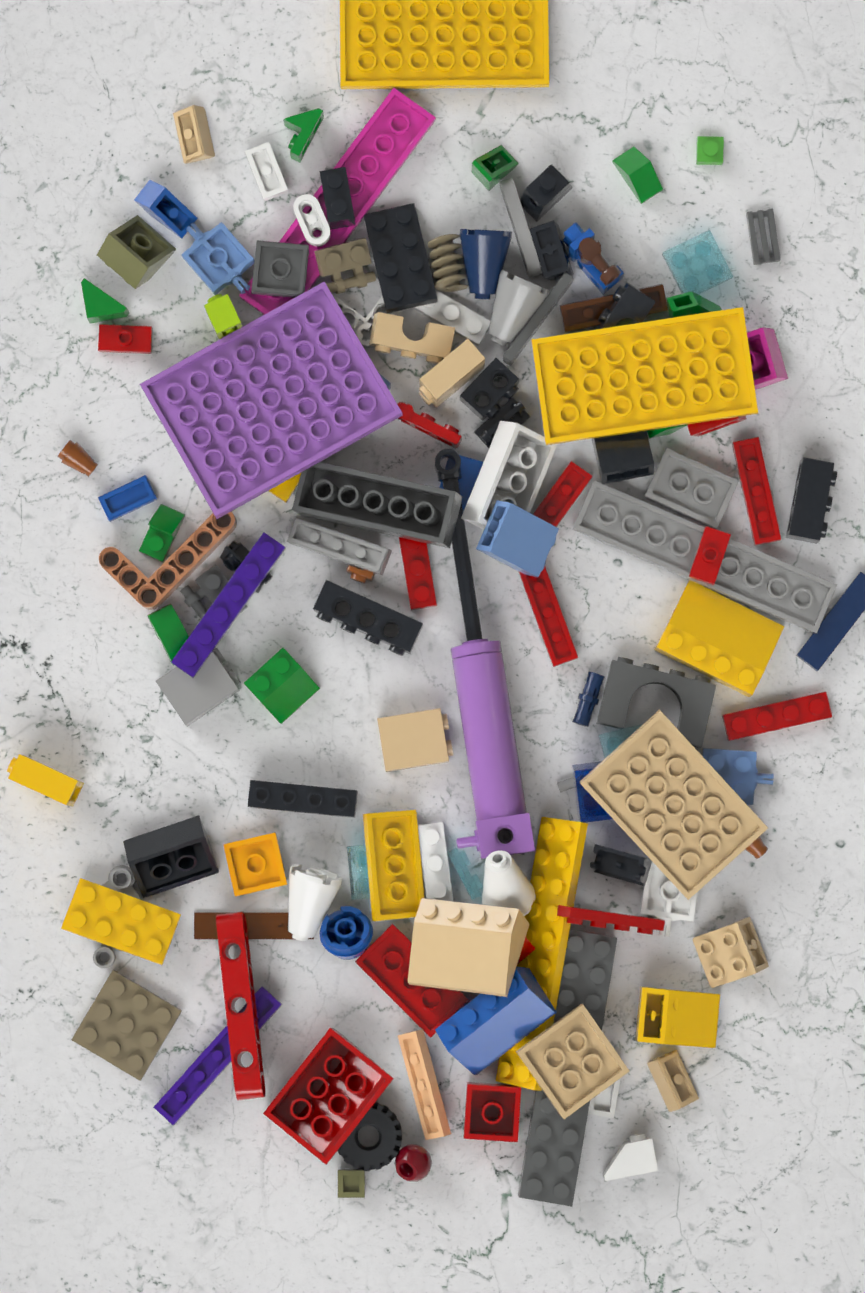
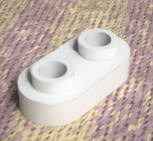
M309 194L299 196L294 202L293 209L306 241L313 246L326 244L330 239L331 232L318 200ZM305 206H310L312 211L305 214L302 209ZM315 230L322 231L320 237H314L312 234Z

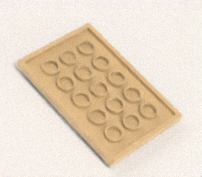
M660 709L580 781V784L688 900L768 829L763 821Z

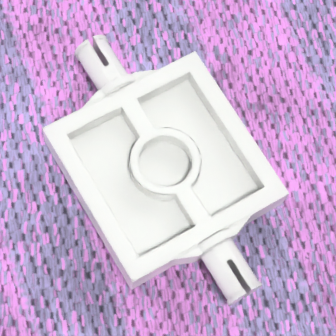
M652 862L646 885L643 888L640 914L653 915L658 919L665 920V935L664 931L660 930L658 935L670 937L671 921L685 920L694 922L698 892L688 900Z

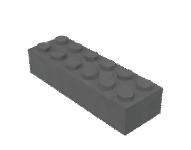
M319 462L301 472L292 510L307 517L450 548L463 497L455 491Z

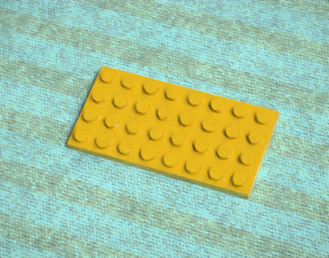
M340 0L341 89L549 87L548 0Z
M743 307L531 339L546 445L758 414Z

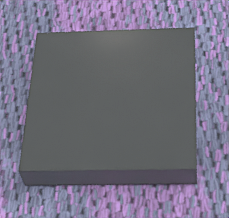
M257 240L251 293L290 298L303 294L306 286L309 245Z

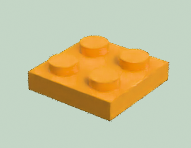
M276 832L223 844L235 897L288 885Z

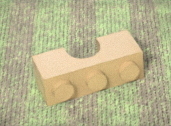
M382 312L374 314L369 345L374 346L375 351L390 354L391 350L401 352L400 356L416 359V355L424 356L427 362L438 364L451 353L455 327L429 322L425 325L422 338L418 341L408 339L403 333L404 317Z

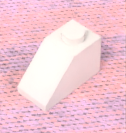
M645 1133L629 1136L630 1140L622 1143L604 1170V1180L609 1181L658 1171L652 1138L645 1137Z

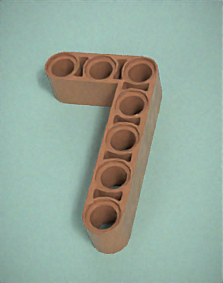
M232 511L227 513L226 515L231 517V523L229 526L221 528L217 525L218 519L212 513L149 578L114 547H107L101 551L99 563L142 607L154 610L234 531L237 524L236 518ZM210 534L212 536V542L209 546L203 547L199 545L198 541L201 535ZM184 553L193 554L194 560L190 565L185 566L180 563V557ZM117 554L119 558L117 565L113 567L106 566L105 560L107 556ZM129 572H135L138 576L136 583L133 585H126L124 582V577ZM165 572L175 573L173 583L168 585L162 583V575ZM149 590L155 591L157 595L156 600L150 604L143 601L144 593Z

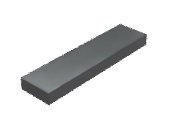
M568 273L562 275L504 353L503 361L509 366L513 364L571 286L573 277Z

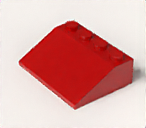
M329 1028L263 1114L327 1165L394 1078L336 1029Z

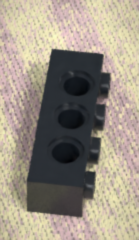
M328 580L325 581L313 607V610L318 613L317 618L327 623L335 620L342 624L341 629L355 634L356 630L366 634L364 639L376 645H379L380 641L390 645L388 650L401 656L405 652L411 654L423 627V623ZM340 602H346L351 606L350 612L347 615L341 616L336 613V606ZM371 613L375 617L374 623L371 626H363L359 621L362 614ZM386 625H397L399 633L395 637H387L384 634Z
M250 780L247 807L355 818L358 791Z

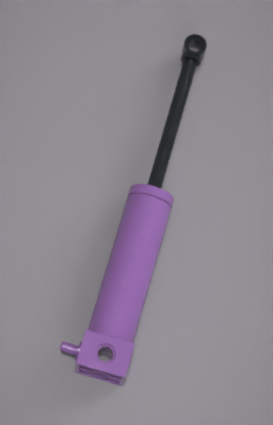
M452 449L441 450L435 457V470L438 481L443 482V489L455 491L460 495L458 479L462 478L460 456ZM444 458H451L454 460L455 466L450 470H445L441 467L440 463ZM461 502L452 538V548L467 641L463 642L460 646L451 648V656L453 659L452 663L477 821L475 822V836L457 838L456 841L459 849L476 846L477 851L480 852V859H486L489 854L495 851H506L510 855L533 852L535 847L530 814L526 811L504 661L501 653V642L488 641V639L482 638L465 521L461 519L463 515ZM506 829L510 831L512 835L510 843L503 844L498 840L497 834L500 830Z

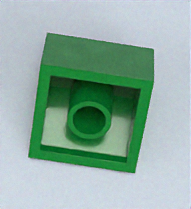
M281 648L244 682L245 686L280 724L287 720L320 689L284 648Z

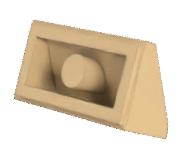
M192 105L173 113L183 162L187 164L215 157L204 107Z
M677 1050L647 1063L669 1112L679 1110L699 1099Z

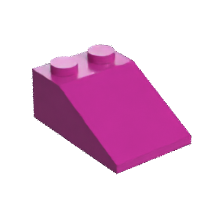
M762 327L748 332L747 337L755 390L788 379L775 330Z

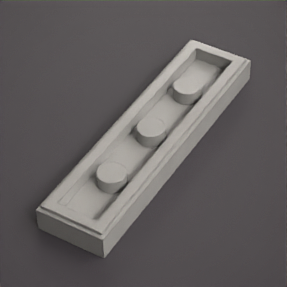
M297 517L287 539V542L292 545L382 576L392 550Z

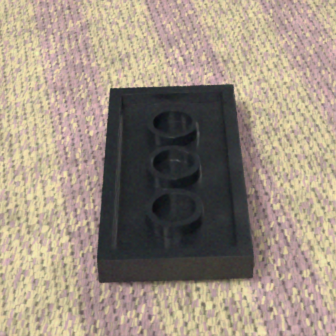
M412 203L365 214L364 222L386 313L438 302L415 204Z

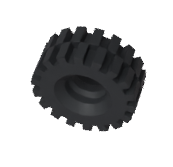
M375 1102L339 1148V1155L343 1157L347 1164L352 1165L353 1168L363 1169L364 1171L379 1170L383 1166L390 1164L394 1157L397 1156L402 1143V1129L397 1116L389 1107ZM368 1125L375 1127L379 1133L378 1142L371 1147L363 1146L358 1140L359 1130Z

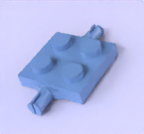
M222 222L205 233L195 223L191 224L192 228L188 226L186 231L191 234L195 241L181 256L214 295H217L232 283L241 294L246 293L244 288L248 291L250 286L241 276L254 264V258Z
M703 748L702 756L747 805H753L754 790L757 784L773 785V780H765L763 778L774 779V774L758 773L756 768V751Z

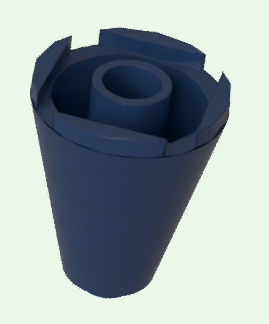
M460 229L459 235L469 293H475L474 299H490V294H496L499 274L504 267L512 239V231Z

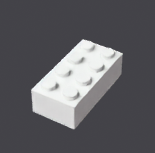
M500 421L461 519L484 530L497 500L512 503L530 513L557 444L546 445L545 437L518 423Z

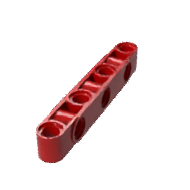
M244 911L216 915V927L235 1094L238 1101L265 1097L266 1089L246 916ZM238 944L241 953L238 958L231 959L229 949L232 945ZM239 998H244L247 1003V1008L242 1013H238L235 1010V1002ZM245 1052H250L253 1056V1062L249 1067H244L241 1063V1056Z

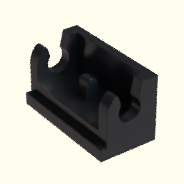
M553 220L530 228L544 279L548 278L550 281H553L564 273L573 275L574 273L559 225Z
M594 845L593 852L596 854L594 862L590 863V868L594 869L595 873L641 886L646 885L652 863L651 860L601 845Z

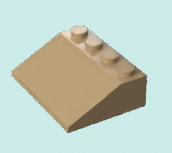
M422 898L413 925L408 983L409 985L507 997L530 924L521 911L515 908Z

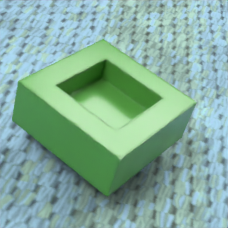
M697 136L696 164L722 165L724 137Z

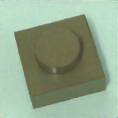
M338 1169V1198H365V1171L363 1169Z

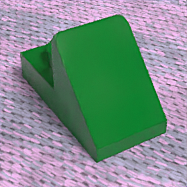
M317 108L283 120L284 126L299 133V135H293L288 146L291 149V158L299 163L303 159L324 119L323 110Z
M161 504L148 523L149 529L139 552L164 563L185 514Z

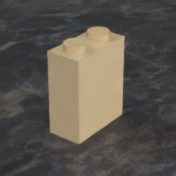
M469 339L465 340L419 379L420 397L428 406L432 403L437 408L484 369L485 357Z
M440 708L377 718L386 772L449 762L448 756H453L451 740H445L444 730L449 729L447 714H441Z

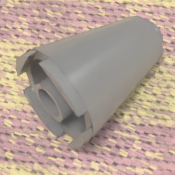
M501 270L488 333L493 335L492 341L506 346L507 342L513 343L546 299L549 290L542 289V287L509 273L507 278L508 272Z

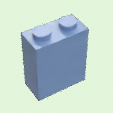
M497 500L476 549L523 574L539 577L540 572L545 567L549 551L555 544L559 528L512 503Z

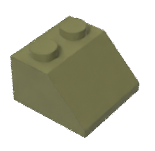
M136 215L108 234L97 256L121 276L126 283L137 289L152 278L171 257L176 248L141 217Z

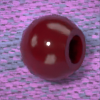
M408 1144L399 1150L394 1164L401 1178L409 1182H418L427 1177L432 1166L430 1153L424 1147L417 1144Z

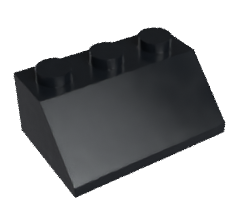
M199 815L123 841L128 864L143 898L219 873L207 833Z

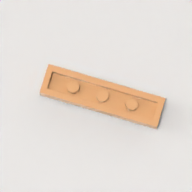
M423 1029L398 1035L425 1140L450 1135V1127Z

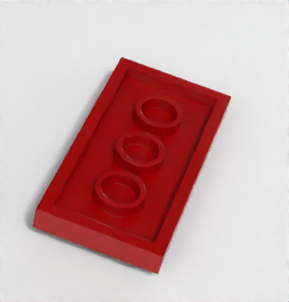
M392 924L355 963L431 1038L436 1033L435 1029L453 1016L469 999L461 991L409 985L408 974L412 942Z

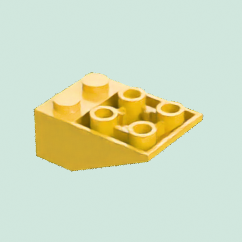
M640 986L635 1040L637 1042L716 1048L720 994Z

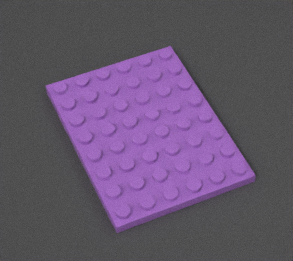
M325 282L140 383L142 390L216 519L403 416L402 411Z

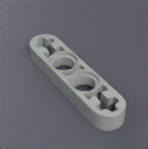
M509 178L499 181L528 277L542 274L540 262L514 180Z

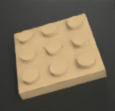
M580 1004L516 1051L562 1119H566L629 1072L627 1066L583 1004Z

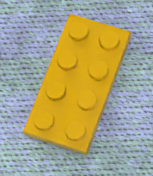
M416 810L363 814L372 921L416 917L421 899L424 898Z
M80 878L61 929L163 965L181 914Z

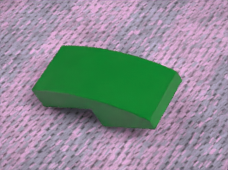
M168 604L147 615L171 662L189 636L172 604Z

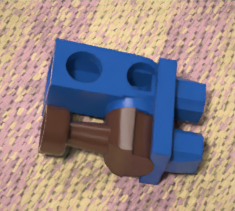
M574 223L564 232L565 238L563 242L569 248L568 257L572 262L577 260L580 269L603 295L623 279L624 272L619 266H609L601 255V244L599 241L596 242L594 240L595 234L590 228L584 232L577 223Z

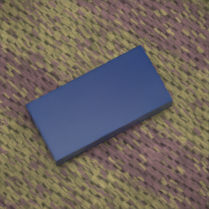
M146 475L98 497L109 522L158 500Z

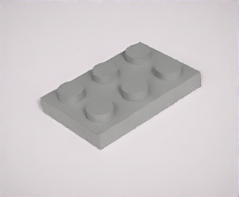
M666 448L644 497L717 529L739 481Z

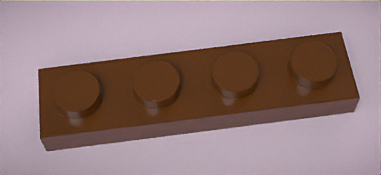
M663 284L639 288L640 291L656 301L648 314L668 310ZM614 294L559 305L564 331L600 325L598 318L605 308L610 309L615 301L612 299Z

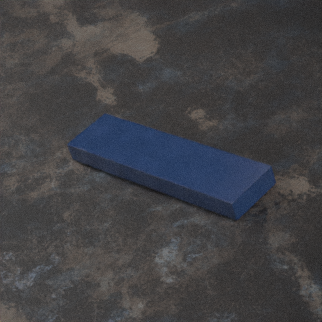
M859 572L823 619L818 632L813 633L796 656L815 671H819L864 612V573Z

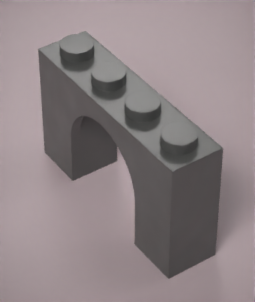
M618 657L617 661H611L596 724L622 730L625 725L629 704L635 691L648 684H659L669 688L679 701L680 717L677 729L694 747H702L716 685L710 683V678L695 676V679L685 677L684 672L670 669L669 673L659 671V666L644 663L643 667L633 665L634 660Z

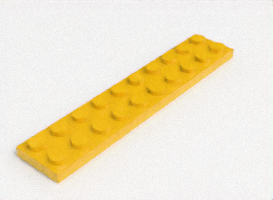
M541 817L530 880L534 887L536 898L531 905L532 909L524 916L530 924L526 937L535 947V950L517 966L531 970L556 1010L571 923H566L567 917L557 916L558 905L574 907L588 824ZM555 1014L499 1057L495 1081L542 1091L516 1051L552 1026Z

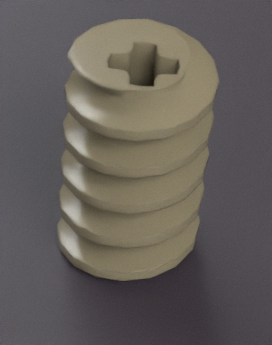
M458 234L442 235L428 242V248L433 250L429 256L435 260L431 263V268L437 270L433 273V278L438 280L434 284L436 290L455 292L468 288V285L460 284V281L467 276L458 273L459 270L465 268L464 264L457 263V260L463 258V254L455 253V250L462 247L459 243H453V240L460 237Z

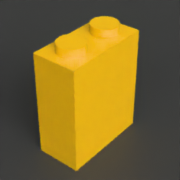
M21 754L18 755V758L13 757L7 769V772L10 773L8 779L71 807L74 806L84 785V782Z

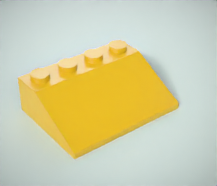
M689 580L654 650L747 697H751L785 626Z

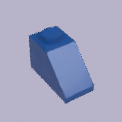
M152 180L147 182L134 199L150 216L180 238H183L187 233V227H192L191 224L195 223L198 219L166 187Z

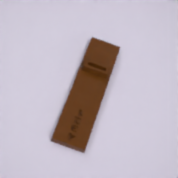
M194 913V939H218L216 915L227 913ZM245 913L248 939H294L292 938L293 934L288 931L289 913Z

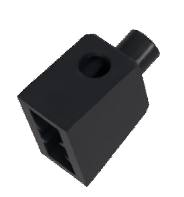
M551 164L524 190L520 199L522 208L538 222L573 187Z

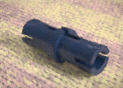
M588 672L582 694L579 693L578 696L580 701L572 721L573 723L589 727L595 705H598L599 702L597 698L605 676Z

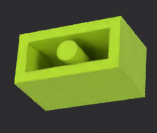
M217 294L207 300L208 303L204 305V308L219 340L243 327L228 294L224 296Z

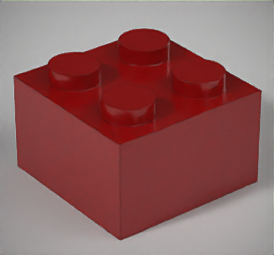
M467 1082L464 1139L518 1142L521 1087L505 1084Z

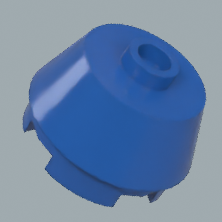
M342 906L340 910L333 912L329 916L327 914L320 928V941L324 948L343 960L355 959L362 955L373 936V927L369 918L361 910L351 906Z

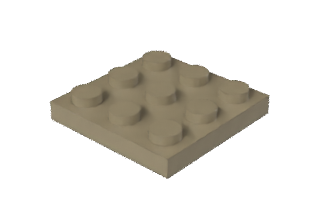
M112 970L71 1040L141 1081L182 1010L117 971Z

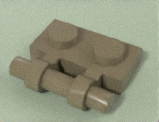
M359 238L314 251L320 276H331L332 282L326 284L331 293H345L346 289L353 287L363 288L367 286V283L376 281L373 271L364 273L362 266L372 264L366 238ZM352 269L354 276L342 279L340 272Z

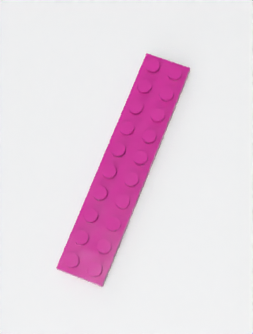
M395 88L391 90L333 168L346 167L355 226L330 230V239L326 244L313 246L306 241L296 218L279 241L280 243L309 245L305 292L310 290L320 277L314 251L345 243L364 218V215L368 213L436 121L435 116ZM321 184L313 196L318 200L328 222ZM305 206L302 211L308 214L312 211V208ZM315 230L312 235L314 237H320L322 235V231ZM253 277L248 283L250 289L247 291L244 288L246 293H240L239 295L243 301L263 315L294 299L290 297L252 294Z

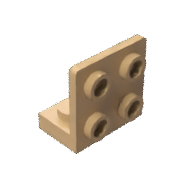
M750 917L693 938V943L711 988L756 974L769 967Z

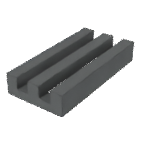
M773 208L766 211L747 212L746 217L753 264L779 262L781 259ZM764 217L768 218L773 251L772 257L769 256ZM754 218H758L764 258H759Z

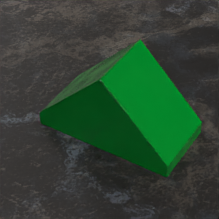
M500 145L476 158L472 162L471 172L490 191L519 163Z
M635 147L612 160V163L640 204H643L663 190L651 161Z
M85 278L81 281L86 316L90 324L126 318L129 315V311L124 305Z

